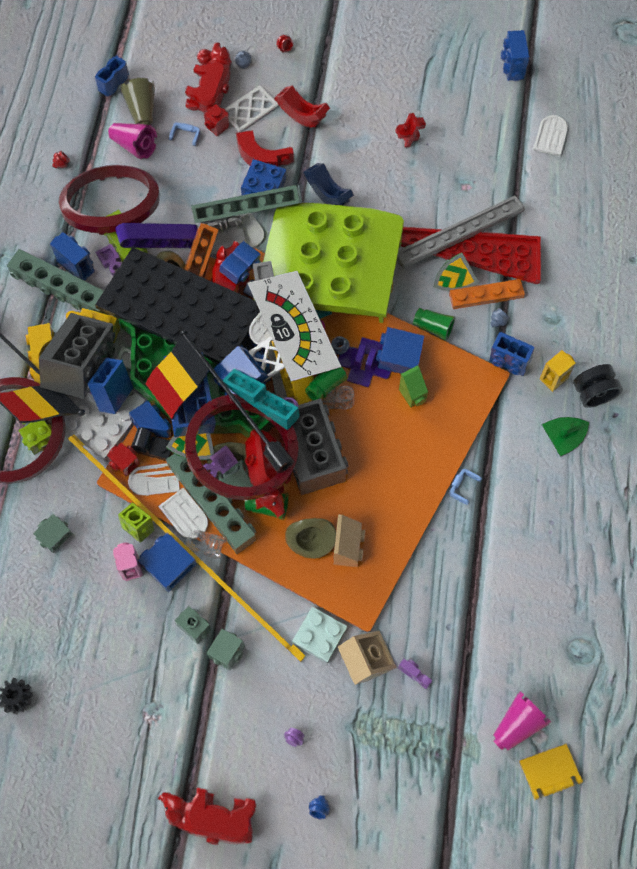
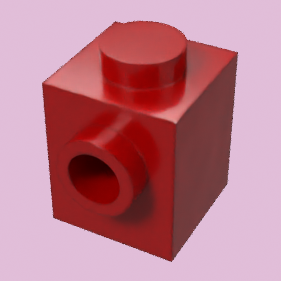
M215 104L204 114V124L209 131L218 137L230 127L229 114L224 108H220Z
M122 442L118 446L112 447L107 455L110 461L108 463L115 472L119 470L125 477L137 468L140 462L135 455V450L129 445L126 447Z

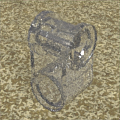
M337 386L322 399L323 405L327 404L328 409H350L355 403L354 390L349 386Z
M194 530L189 534L186 539V545L190 550L214 559H221L222 555L220 553L223 543H226V538L201 530ZM192 536L199 537L201 540V544H193L191 540Z

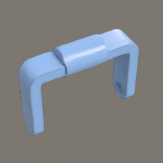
M174 123L169 140H173L178 128L189 132H196L193 140V146H196L200 136L199 127L185 123Z
M462 469L451 484L450 496L468 505L469 501L454 493L461 484L464 474L481 482L482 478L467 469Z

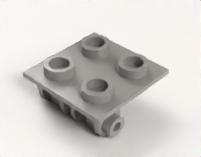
M240 216L206 223V225L219 229L212 248V255H216L221 246L225 248L230 247L234 241L239 244L243 241L246 242Z

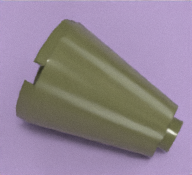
M147 78L130 79L126 85L124 82L121 86V92L135 124L151 126L154 113V82H149Z

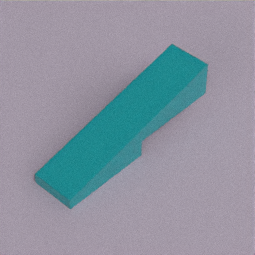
M233 369L222 380L228 389L286 430L299 418V407L267 391L265 384L236 369Z

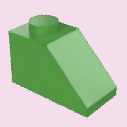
M418 365L402 373L400 378L399 391L410 408L415 405H422L428 395V389Z

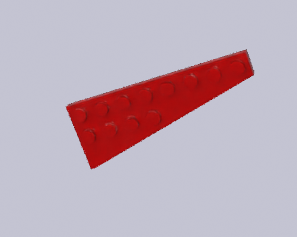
M403 227L401 247H407L443 229ZM480 232L433 255L450 260L454 256L463 253L470 266L534 284H540L541 236Z

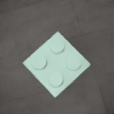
M312 607L292 643L328 663L347 630V626Z

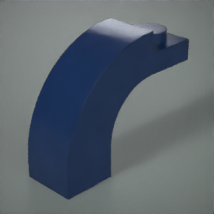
M316 163L303 172L314 192L325 204L343 206L354 196L351 189H343L334 182L324 163Z

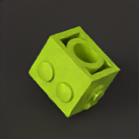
M44 420L26 425L18 430L23 437L22 443L34 455L44 451L50 439L52 426L46 424Z
M133 502L118 514L122 529L140 543L155 531L152 518Z

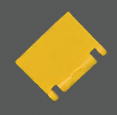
M567 744L519 761L534 800L539 799L537 789H541L543 797L573 787L574 783L571 779L573 776H575L578 784L583 783Z

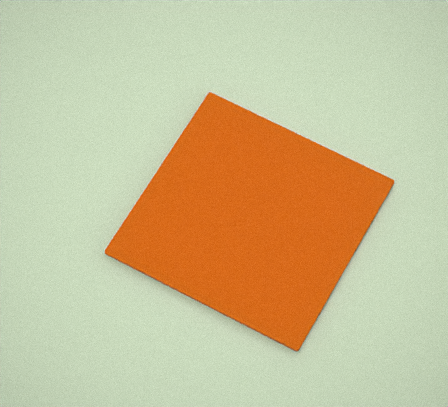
M254 248L261 254L260 261L263 262L265 253ZM252 269L249 272V281L255 280L254 270ZM246 286L239 287V294L254 300L251 296L243 293ZM332 312L331 315L320 319L325 323V332L330 343L338 336L346 338L349 342V347L353 348L359 347L362 337L380 342L382 333H386L388 327L423 335L424 340L418 367L428 389L426 401L420 406L415 405L410 408L399 391L401 373L391 371L387 379L372 376L369 388L346 380L322 399L323 405L327 404L329 410V422L333 421L336 430L334 433L335 438L340 440L342 457L345 456L348 462L346 481L301 495L292 472L291 481L288 484L284 483L283 493H288L289 495L288 509L284 520L245 510V500L231 499L233 502L231 505L234 509L239 508L243 513L245 523H250L256 530V541L238 554H236L208 517L206 532L196 540L359 629L370 632L510 374L508 371L389 313L384 317L383 323H379V317ZM248 334L243 347L249 352L257 344L251 340ZM262 348L258 352L263 355L266 348ZM365 354L361 370H365L368 354ZM342 367L346 372L348 379L351 369ZM271 377V380L265 384L266 390L275 395L273 379ZM160 411V417L167 419L171 425V437L162 439L170 441L174 437L172 421ZM135 426L132 427L122 442L126 447L128 445L131 446L137 431ZM274 426L268 433L283 444L280 432ZM242 433L210 434L213 447L227 442L245 444L247 437ZM139 453L135 454L140 462L138 467L167 464L164 460ZM200 460L202 464L208 463L207 460ZM109 464L107 465L106 469L158 519L173 526L158 506L177 492L149 496L135 494L129 488V475L125 477L119 470L115 472ZM166 466L163 468H157V470L156 468L138 470L136 473L164 471L171 469L168 466ZM187 467L185 472H191L190 467ZM104 473L101 474L97 480L99 487L130 504L133 502ZM174 473L148 475L147 477L157 478L175 475ZM179 481V490H181L182 488L185 489V487ZM200 481L196 484L197 487L204 486ZM210 496L207 500L213 502L217 497ZM223 510L219 513V515L222 517H225L229 514L227 510ZM338 514L361 522V530H365L364 542H360L359 549H363L362 561H358V567L334 565L335 546L328 554L313 559L303 557L292 551L285 540L288 526L303 519H325L330 521L337 530ZM239 525L232 526L231 531L237 532L241 529V527Z

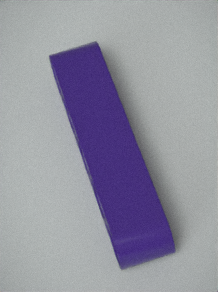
M122 223L115 230L122 248H191L198 227L195 224Z

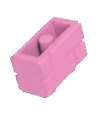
M125 542L117 545L113 549L117 571L123 580L128 581L143 576L142 568L138 561L139 555L133 544Z

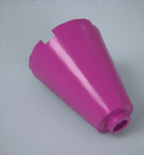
M113 123L108 129L109 138L138 159L149 158L156 148L154 140L157 138V132L153 126L147 124Z
M521 691L515 697L493 734L495 737L493 742L501 750L506 748L509 751L551 723L527 697L522 699L524 694Z

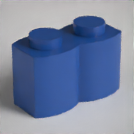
M114 56L108 61L106 67L97 72L95 80L99 92L107 97L111 96L116 92L118 86L128 79L129 72L126 61L119 56Z
M243 241L222 262L219 271L237 285L240 281L244 282L250 274L248 272L253 269V264L261 263V254Z

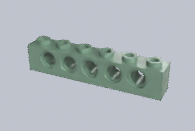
M293 185L191 205L194 222L200 223L302 203L299 185Z
M21 249L17 250L7 264L10 275L13 278L21 279L31 287L36 286L47 295L52 294L63 303L66 301L77 310L84 308L107 314L96 309L95 306L104 290Z
M176 454L166 459L168 467L236 554L256 541V530L250 523H245L243 513L239 508L234 509L230 498L218 495L205 486L197 487L196 484L199 480L193 472H185V469L189 467L187 459ZM210 496L217 497L213 502L207 500ZM223 510H227L229 512V514L225 517L219 515V513ZM234 525H239L241 527V529L237 532L231 531V528Z

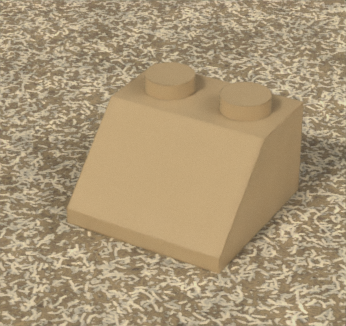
M339 514L334 548V565L358 567V561H362L363 549H359L360 542H364L365 530H361V522Z
M380 631L353 636L338 646L354 685L367 682L397 668Z

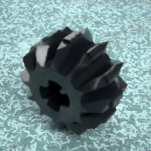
M12 678L11 684L7 680L4 681L6 687H0V692H2L0 694V708L4 707V712L6 713L12 711L13 714H17L18 709L24 712V704L31 705V702L27 700V698L33 697V693L28 692L31 686L29 684L25 685V680L23 679L18 681L16 678ZM14 692L17 693V698L15 700L12 699V694Z

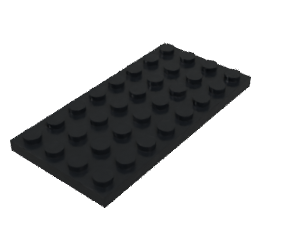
M134 247L131 248L95 304L96 309L174 344H177L181 338V331L186 330L188 332L187 335L198 350L203 352V356L218 364L237 346L243 345L249 334V327L253 319L260 313L255 300Z

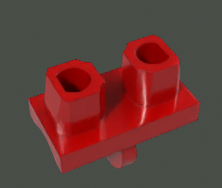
M409 113L405 123L399 124L396 127L395 132L399 139L403 138L405 148L410 147L413 141L419 140V130L426 127V122L423 117L416 118L414 113Z

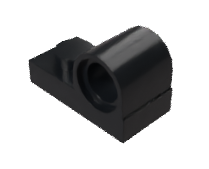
M144 428L137 429L131 444L136 453L164 461L172 454V451L166 448L170 442L169 440L155 437V434L150 430Z

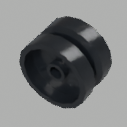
M611 364L592 367L579 374L573 380L576 391L581 393L580 400L585 408L605 404L622 393L623 388L619 380L614 379L616 373Z

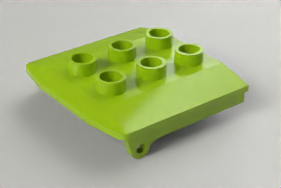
M298 203L277 207L263 262L271 261L274 276L298 271L315 310L379 317V323H383L384 317L387 316L398 252L402 242L404 220L400 215L373 208L319 203Z

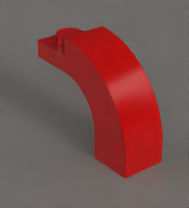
M293 85L285 87L274 97L275 101L287 115L307 127H315L327 116L326 112L330 109L327 103L319 105L310 104L298 93Z
M253 130L236 133L239 153L248 165H251L253 159L274 166L294 163L292 147L266 150L256 143Z

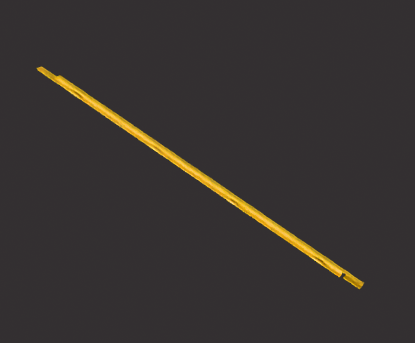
M74 434L68 438L140 509L147 513L165 533L171 535L213 579L300 662L304 659L305 655L294 644L292 646L288 644L213 570L104 468L98 460L83 448L85 445Z

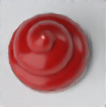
M284 34L277 39V48L281 52H288L292 49L293 41L290 36Z
M202 49L198 52L197 60L201 65H205L212 60L210 50Z
M63 151L56 152L53 155L52 167L66 168L70 159Z

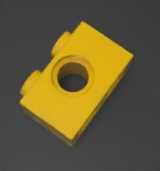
M561 350L545 364L540 380L553 392L569 379L576 362L570 354H566Z

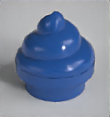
M324 795L314 798L309 803V814L316 819H325L326 815L330 812V806Z

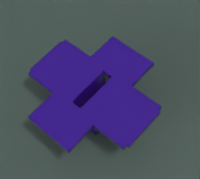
M362 337L358 348L349 347L346 353L339 355L338 361L340 365L351 369L347 379L348 382L369 388L372 376L383 379L389 378L391 371L378 368L379 361H376L378 349L381 350L383 344ZM365 354H368L365 370H361Z

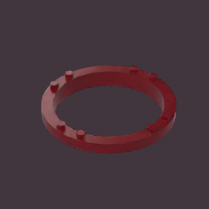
M106 165L85 171L69 181L60 193L59 207L64 220L69 225L85 232L104 235L105 233L116 232V227L122 223H142L149 218L159 205L160 192L157 181L148 172L133 166ZM108 177H117L118 179L122 177L132 178L140 181L149 189L147 196L140 204L129 211L113 216H89L77 212L70 206L73 195L80 188L95 180L103 181Z
M21 377L0 379V392L8 389L41 386L33 380ZM64 416L52 418L50 439L40 456L23 468L12 471H0V483L27 481L41 474L53 463L62 448L65 438L66 425Z
M233 394L244 410L263 416L277 428L283 438L286 451L292 457L294 463L286 471L278 473L274 478L263 484L251 487L229 485L215 478L203 466L196 450V436L202 425L212 416L228 410H239V408L229 395L209 401L195 413L188 425L185 436V455L195 477L212 492L236 500L258 499L278 490L288 480L297 462L298 440L293 426L286 430L240 396Z

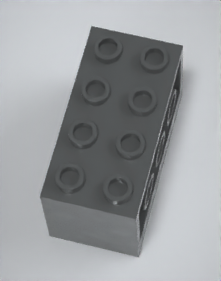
M70 313L39 357L41 388L84 399L88 392H91L88 386L90 379L104 360L112 358L115 354L113 324Z
M317 399L298 405L299 418L292 425L298 440V457L293 473L300 494L304 495L345 482L346 474H348V462L345 456L342 457V446L339 438H335L334 433L336 430L333 421L329 422L328 416L330 414L327 404L323 405L322 400Z

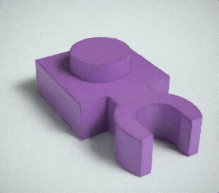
M109 244L96 251V255L104 268L109 267L112 276H114V270L119 268L122 263L119 262L121 261L120 256L112 244Z
M224 446L210 457L213 461L212 463H207L203 466L206 470L211 469L210 474L216 477L218 471L224 474L237 464L238 461L229 448Z
M403 659L398 669L427 689L432 680L421 673L418 669L419 666L414 661Z

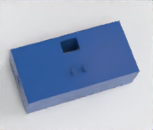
M207 375L195 392L176 412L172 420L174 437L186 436L188 425L195 413L203 405L211 401ZM212 416L208 419L197 434L213 433L216 424L215 417Z

